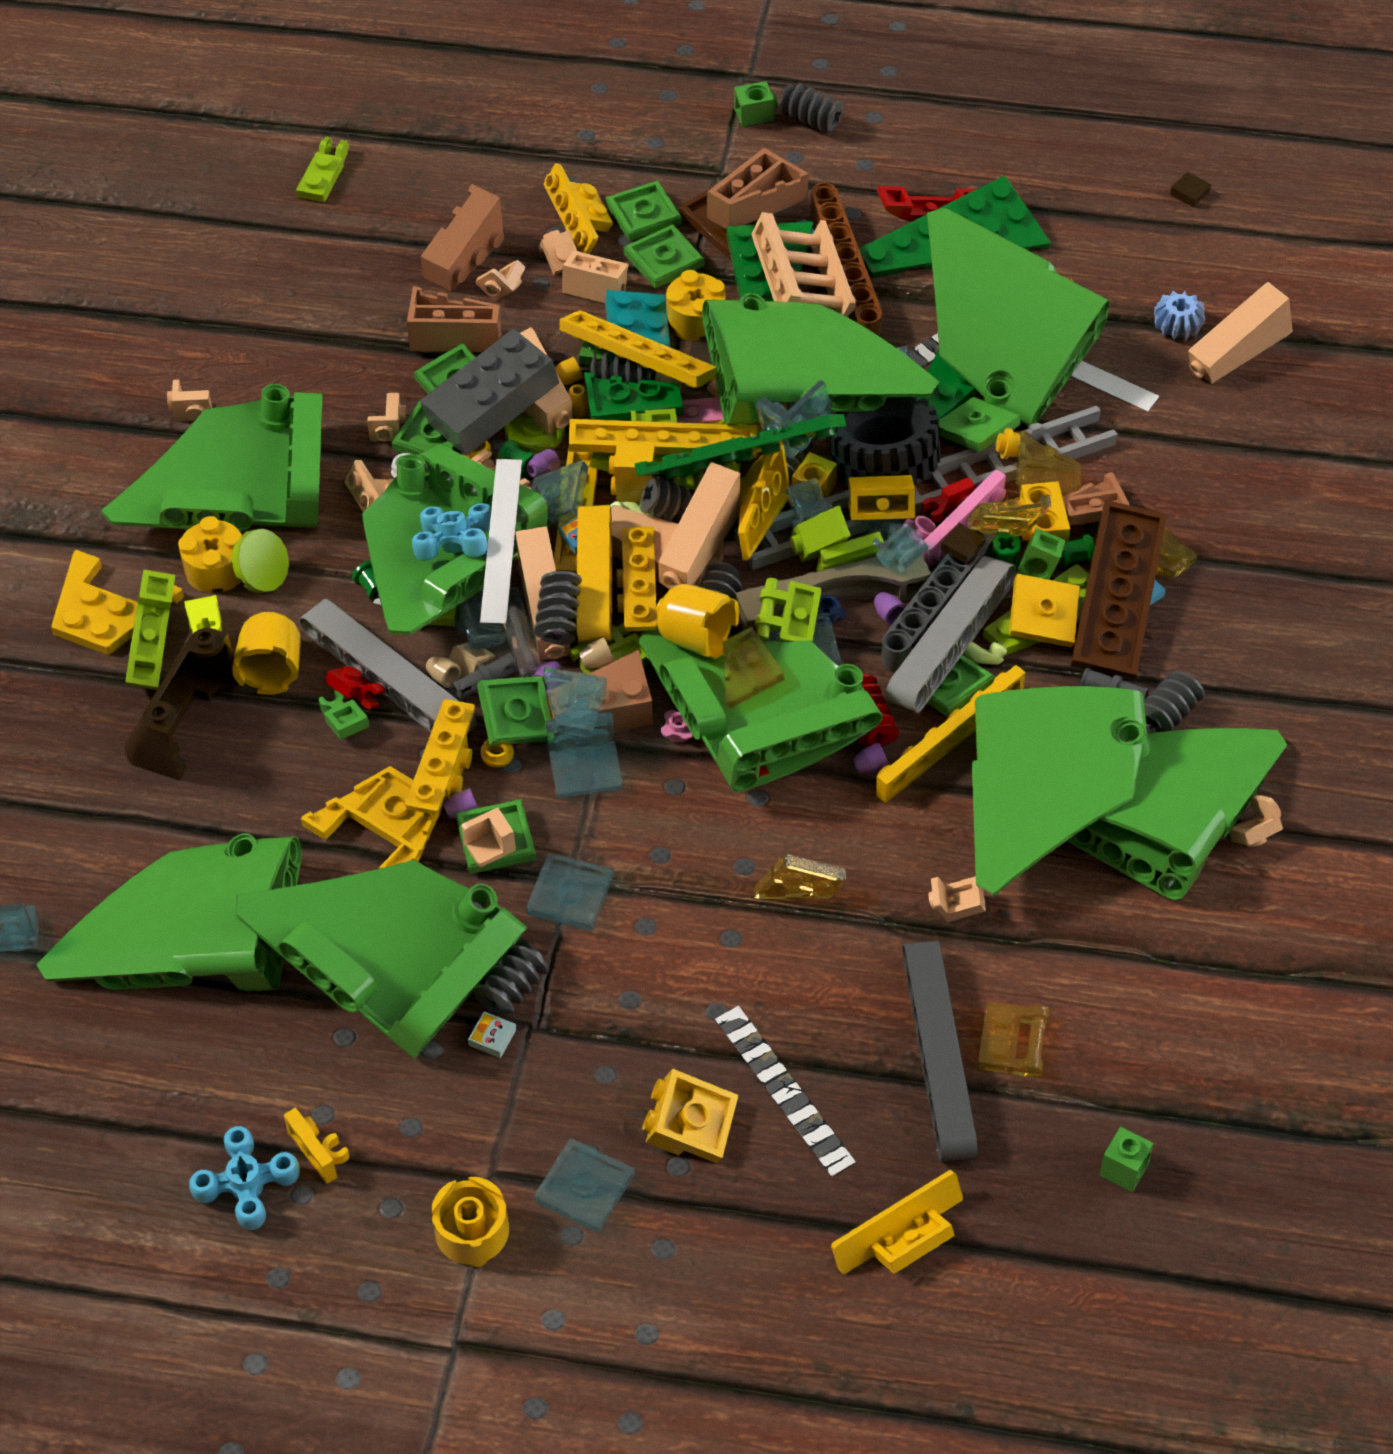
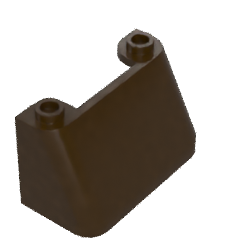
M203 628L191 635L126 740L124 749L130 764L180 781L187 769L186 761L178 755L180 749L178 743L173 741V732L195 697L210 701L213 697L212 693L225 689L226 692L232 693L238 684L232 671L234 657L228 633L212 628Z

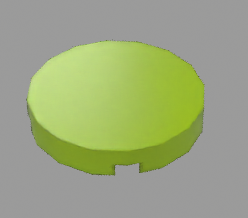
M524 412L504 426L506 441L514 440L518 443V447L527 453L533 452L537 454L547 449L554 450L562 443L565 436V427L562 429L557 428L556 432L548 435L544 427L540 428L534 422V418L532 416L528 417Z
M266 529L245 532L241 535L240 541H236L233 547L232 564L236 577L246 584L243 586L249 591L263 593L276 590L283 584L288 574L289 558L285 545L275 533Z

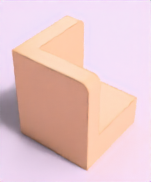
M498 807L463 823L461 826L464 845L479 867L490 864L516 851L514 831Z

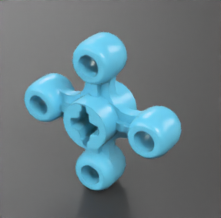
M486 503L473 505L470 507L468 517L466 518L463 512L449 511L444 513L439 507H428L422 510L420 522L423 532L417 533L412 538L414 556L420 561L434 559L438 555V548L440 546L448 553L463 551L470 558L484 555L488 548L484 532L490 529L491 506Z
M235 1126L230 1128L224 1136L226 1152L232 1157L226 1166V1171L214 1174L209 1170H199L191 1176L189 1189L192 1197L200 1203H210L217 1198L218 1194L231 1192L234 1197L239 1199L235 1208V1215L239 1225L246 1230H256L266 1220L265 1207L257 1198L263 1190V1185L269 1182H276L282 1186H289L295 1183L300 1175V1166L297 1158L288 1152L276 1154L271 1162L257 1163V1160L251 1156L254 1149V1140L251 1132L245 1127ZM246 1173H247L246 1182H243V1180H242V1178H244V1175H243V1174H246Z

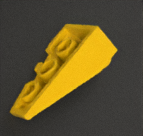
M784 445L780 446V452L762 455L752 465L745 477L741 479L738 535L743 560L749 561L791 496Z

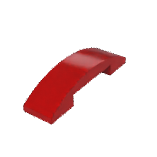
M878 186L877 188L885 210L898 218L910 222L926 215L927 212L934 211L976 190L957 188L953 197L909 196L906 188L900 186Z

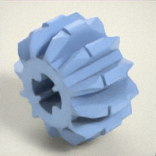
M1172 291L1170 296L1162 295L1154 309L1155 328L1162 331V336L1172 335L1173 340L1176 337H1182L1184 340H1187L1189 335L1197 336L1205 321L1204 303L1197 300V295L1187 296L1186 291L1183 294H1177L1175 291Z

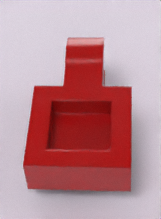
M967 477L943 487L941 495L927 498L922 502L921 511L925 513L929 510H935L930 513V520L934 524L939 523L943 520L944 514L948 517L975 490V484Z
M351 666L328 671L324 681L346 698L355 697L367 709L378 708L380 705L373 699L372 692L376 695L385 692L383 685L372 683L362 676L360 670Z

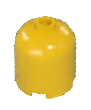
M690 584L676 585L657 604L658 630L665 640L704 657L717 659L725 653L732 640L727 639L731 626H738V601L730 598L727 594Z
M261 612L244 622L239 633L232 664L233 676L239 685L244 686L246 683L251 687L257 688V693L261 695H275L288 690L289 684L297 680L299 671L301 639L300 631L295 623L287 616L277 612Z

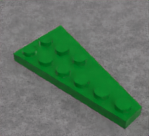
M1005 175L938 208H947L1026 250L1050 248V240ZM927 214L859 248L871 278L904 273L906 269L924 267V269L932 268Z
M813 222L777 223V227L780 230L812 234ZM756 225L727 226L726 237L739 300L743 295L753 293L761 296L765 301H774L751 235ZM783 242L784 247L788 251L807 253V245ZM790 263L794 271L802 272L803 264Z
M828 414L790 424L788 430L784 427L759 432L760 438L758 435L745 438L738 437L694 448L691 454L689 452L663 456V461H643L634 465L637 476L666 475L667 479L678 477L685 479L700 475V471L706 470L711 462L727 467V463L730 462L742 463L754 459V453L762 451V455L774 454L781 451V445L788 443L790 447L805 445L809 443V437L816 435L817 439L833 437L836 435V429L847 426L844 414Z

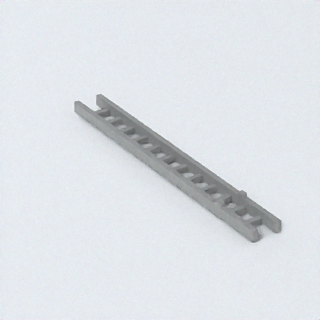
M1094 406L1044 424L1035 423L1029 425V429L1017 432L1020 434V447L1017 455L1021 461L1006 467L1003 466L997 457L1000 455V452L996 451V442L980 453L968 449L941 458L940 463L937 462L938 468L936 471H929L928 478L933 480L939 490L920 495L915 487V514L922 512V502L925 499L941 495L942 488L948 486L942 477L943 474L960 469L965 478L969 477L972 480L976 489L991 473L998 470L1006 475L1005 483L1114 446L1116 445L1117 433L1113 429L1086 439L1079 428L1099 421L1100 409L1098 406ZM1069 431L1076 442L1059 448L1052 437ZM1042 441L1047 448L1046 452L1031 457L1024 446ZM987 460L994 471L976 476L969 465ZM919 478L917 479V483L923 481V480H921V479H919ZM849 490L778 514L762 540V545L765 549L753 553L749 559L750 568L755 570L795 556L796 554H794L791 548L790 541L778 544L772 533L788 527L794 530L798 524L837 506H840L841 509L846 507L849 509ZM900 519L846 521L850 535L853 536ZM738 528L734 529V540L737 545L740 544Z

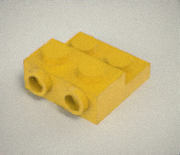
M672 1069L664 1079L659 1078L653 1088L651 1099L656 1100L657 1103L655 1110H649L642 1127V1130L648 1132L646 1143L678 1156L683 1151H687L718 1163L724 1154L739 1095Z

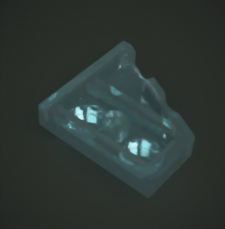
M544 667V680L547 684L558 732L591 738L607 688V678Z

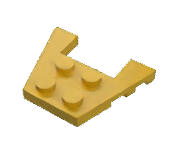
M75 550L51 629L55 636L109 656L132 638L138 602L90 585L102 568L101 559ZM174 585L172 602L177 604L183 599L184 593L182 588Z
M389 766L354 786V791L340 799L335 797L325 803L326 807L313 814L310 811L303 815L301 822L303 827L326 841L350 817L398 847L379 867L380 869L411 860L419 862L443 808V802L439 813L436 815L407 809L405 802L413 779Z

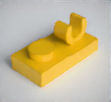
M296 1107L285 1113L283 1116L289 1135L325 1183L328 1184L338 1178L335 1165L346 1162L350 1156L346 1147L338 1152L331 1151L333 1147L339 1144L337 1134L328 1135L321 1144L316 1138L320 1132L310 1116L303 1118Z

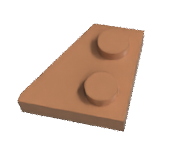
M1113 472L1105 474L1104 482L1096 486L1088 483L1081 487L1079 491L1071 492L1062 497L1069 526L1099 522L1105 500L1130 505Z

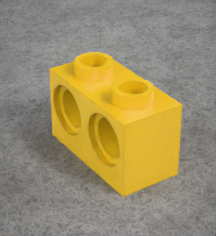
M1059 481L1021 485L1020 498H1015V512L1017 517H1022L1023 522L1020 525L1022 540L1029 542L1035 529L1038 528L1064 539L1065 542L1069 541L1070 526Z

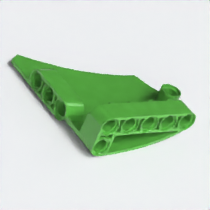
M947 208L927 212L940 358L984 396L985 402L1020 415V423L1029 427V425L1039 421L1101 335L1107 322L1110 300L1058 274L1055 267L1042 257Z
M753 293L743 295L740 300H705L703 303V325L713 366L717 367L715 380L726 424H755L756 421H760L764 407L769 402H797L799 409L806 412L874 411L883 406L887 397H930L939 384L936 378L896 347L848 317L820 304L765 301L761 296Z
M270 384L262 389L261 400L204 409L172 447L139 479L101 510V514L112 525L190 529L192 526L200 523L203 518L213 516L220 521L234 525L239 531L247 530L251 525L317 529L322 393L294 392V396H290L289 390L285 386Z
M436 444L418 455L408 454L399 457L397 460L396 478L362 513L374 578L389 634L411 635L484 588L487 552L480 557L470 558L463 551L448 553L440 546L438 548V555L428 561L418 560L413 553L412 538L417 533L423 532L420 522L422 510L428 507H439L444 513L449 511L463 512L466 518L468 517L470 507L473 505L486 503L492 508L495 471L441 444ZM520 484L515 532L546 527L548 519L546 501L537 492ZM486 531L484 533L486 535L488 547L489 531ZM515 536L512 563L518 559Z
M658 628L645 631L639 639L641 648L691 734L696 740H703L733 792H744L803 769L856 741L877 727L883 718L875 702L862 686V671L852 664L838 666L811 640L755 641L729 639L732 642L723 655L714 659L704 657L668 642L660 634ZM765 765L769 774L759 777L760 766Z
M1060 686L1010 690L984 694L976 698L977 760L972 763L977 887L993 896L997 895L1008 884L1068 839L1107 814L1133 801L1140 761L1147 757L1150 752V743L1146 730L1145 702L1142 692L1113 687Z
M1210 728L1147 734L1150 752L1147 757L1140 761L1133 801L1097 820L1068 839L1067 842L1168 899H1182L1200 875L1210 851L1221 837L1224 839L1252 802L1251 797L1256 796L1267 773L1286 749L1287 743L1278 730Z
M415 860L340 878L242 893L236 896V917L343 1009L352 1013L358 1011L413 1059L474 992V989L482 983V980L491 972L492 968L499 963L500 959L507 954L508 950L528 928L506 908H501L497 904L496 892L490 886L476 884L469 889ZM472 902H477L483 909L477 908Z

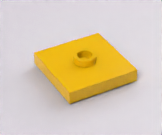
M1017 574L1014 578L1009 635L1072 648L1075 643L1080 586Z

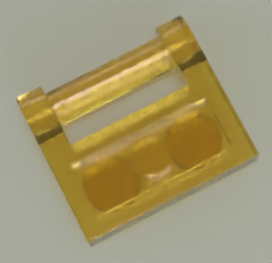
M987 1001L977 1069L1027 1077L1041 1076L1044 1066L1041 1060L1045 1025L1050 1021V1009L1043 1005L1026 1007ZM1020 1022L1031 1024L1027 1057L1024 1059L1015 1058Z

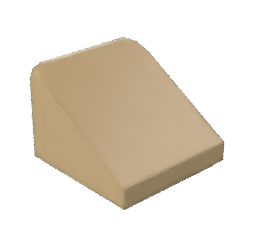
M475 640L454 646L449 660L461 667V678L477 671V666L481 664L486 666L497 659L493 653Z

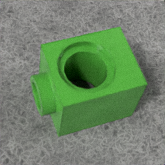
M767 81L734 87V110L741 127L774 121V109L778 108L776 93L770 91Z
M1036 528L1021 556L1016 574L1049 580L1061 558L1065 540Z
M1120 1126L1104 1153L1099 1176L1133 1193L1149 1165L1154 1143Z

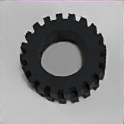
M887 397L883 406L874 411L836 412V414H844L847 427L836 429V435L830 437L832 461L837 463V476L841 480L846 478V484H848V477L912 475L915 486L917 485L918 478L925 481L929 478V471L935 472L938 468L937 462L940 463L941 459L938 415H936L934 406H929V401L925 398L917 401V397ZM883 441H895V442H897V443L886 444V445H873L874 443L883 442Z

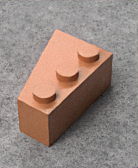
M763 148L708 191L707 218L727 229V226L746 225L756 221L762 212L773 214L804 202L808 196L809 173Z
M471 184L467 190L470 196L462 207L456 206L452 211L455 217L447 229L441 227L421 255L423 278L449 291H452L459 283L464 282L468 274L481 265L485 258L495 248L500 247L504 240L500 197L474 184Z
M413 286L407 318L409 350L448 352L464 343L471 352L482 353L501 338L500 305L464 298L463 302L448 299L447 293L438 292L437 296L422 293V288Z
M639 650L548 693L556 743L653 725L652 699Z

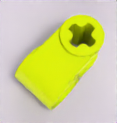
M216 595L184 601L190 630L192 629L193 633L203 628L222 631V620Z

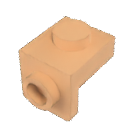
M555 230L545 234L538 246L540 253H545L553 275L563 272V264L573 250L577 251L569 230L562 233L559 230Z
M516 260L499 271L491 269L479 276L475 283L494 301H497L514 292L522 282L520 277L526 267L519 260Z
M173 380L172 391L167 392V404L169 410H174L176 422L195 421L204 409L212 408L209 390L182 391L180 380Z
M387 393L386 416L368 417L367 424L370 441H393L401 429V424L406 422L407 408L406 405H401L399 393Z
M1261 795L1251 797L1256 816L1235 825L1229 832L1232 842L1244 844L1247 847H1256L1264 844L1267 841V837L1283 830L1279 806L1272 798Z
M976 876L945 885L939 877L931 878L930 905L935 912L938 911L947 923L986 911L984 890L977 887Z

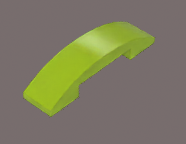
M143 569L125 685L158 690L176 575Z

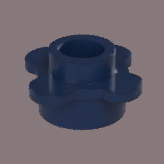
M829 595L820 597L816 620L821 628H830L835 621L843 620L846 617V610L840 608V603L835 597Z

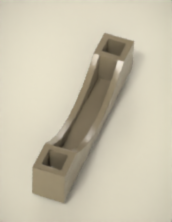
M916 546L877 557H869L865 560L846 565L841 564L819 572H810L787 580H779L778 590L787 592L789 582L794 581L822 588L820 597L825 595L835 598L845 596L876 597L879 593L886 592L895 595L903 602L912 599L931 573L919 547ZM765 585L748 588L736 593V600L739 606V622L747 640H756L757 628L755 627V620L761 611L762 603L759 598L761 590L765 588ZM775 605L773 615L782 617L784 606ZM772 630L769 636L779 634V632Z

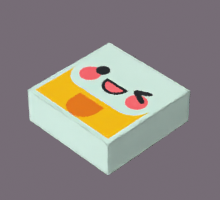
M483 1012L468 1038V1044L473 1048L501 1058L516 1032V1024Z

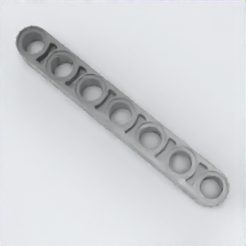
M983 556L890 679L885 693L887 703L914 712H920L969 644L974 640L1010 591L1016 577V566L1014 564Z
M323 599L299 618L300 626L312 640L345 666L357 668L362 672V676L372 683L383 685L385 692L381 694L429 732L433 729L443 700L459 701L328 599ZM475 716L472 718L467 734L477 727Z

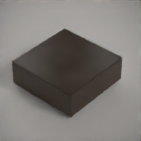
M1187 172L1171 187L1170 195L1194 207L1210 192L1211 184Z
M958 523L941 542V550L968 564L985 545L986 537Z

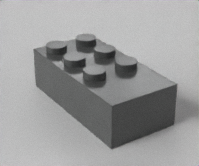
M513 328L421 399L420 402L428 424L467 456L530 407L535 401L558 385L559 380L552 359Z

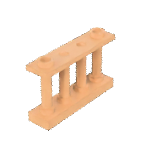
M762 212L751 235L773 300L778 302L820 304L833 308L834 311L848 317L855 308V297L852 295L833 242V236L830 234L826 221L820 220L813 234L780 230L777 227L773 214ZM783 242L811 246L813 254L788 251L784 247ZM790 263L818 266L821 274L794 271ZM797 284L826 287L828 295L801 292Z

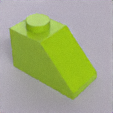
M840 506L831 508L798 524L791 532L790 544L794 554H799L801 562L821 556L820 549L845 542L851 535Z

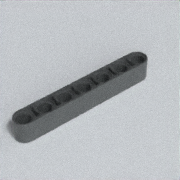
M989 504L979 512L968 528L986 537L985 545L968 564L947 554L884 634L881 656L884 668L892 672L898 670L983 556L991 557L995 553L992 545L994 537L1008 531L1009 512L1007 508L1000 504Z
M938 940L905 943L902 946L904 970L938 1158L940 1162L975 1159L978 1155L977 1139L940 943Z

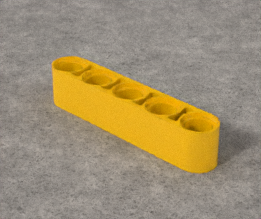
M610 505L578 507L577 574L582 578L581 584L577 585L581 590L580 595L577 596L579 601L577 608V636L579 643L594 642L603 637L606 641H612V512Z

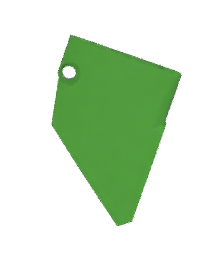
M243 833L235 836L229 843L170 852L146 867L109 895L74 926L36 965L47 982L94 979L102 987L112 990L186 986L192 983L193 976L226 975L239 990L245 992L276 990L281 982L284 958L236 917V896L242 893L296 886L302 858L300 841L296 836L255 839L252 835Z

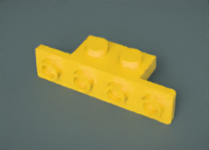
M555 163L545 178L544 187L566 230H569L577 251L590 254L598 241V235L595 230L609 232L613 222L595 187L588 183L570 182L562 165Z
M652 526L623 527V569H617V588H623V594H617L618 613H624L625 631L656 630L654 528Z
M449 699L443 700L405 802L407 809L436 815L439 813L442 802L444 806V803L451 796L461 792L464 768L468 769L472 761L473 752L472 749L468 748L467 732L475 713L474 704Z
M948 1170L831 1244L838 1270L846 1274L874 1256L895 1274L954 1237L952 1225L940 1214L963 1200L957 1174L952 1170Z

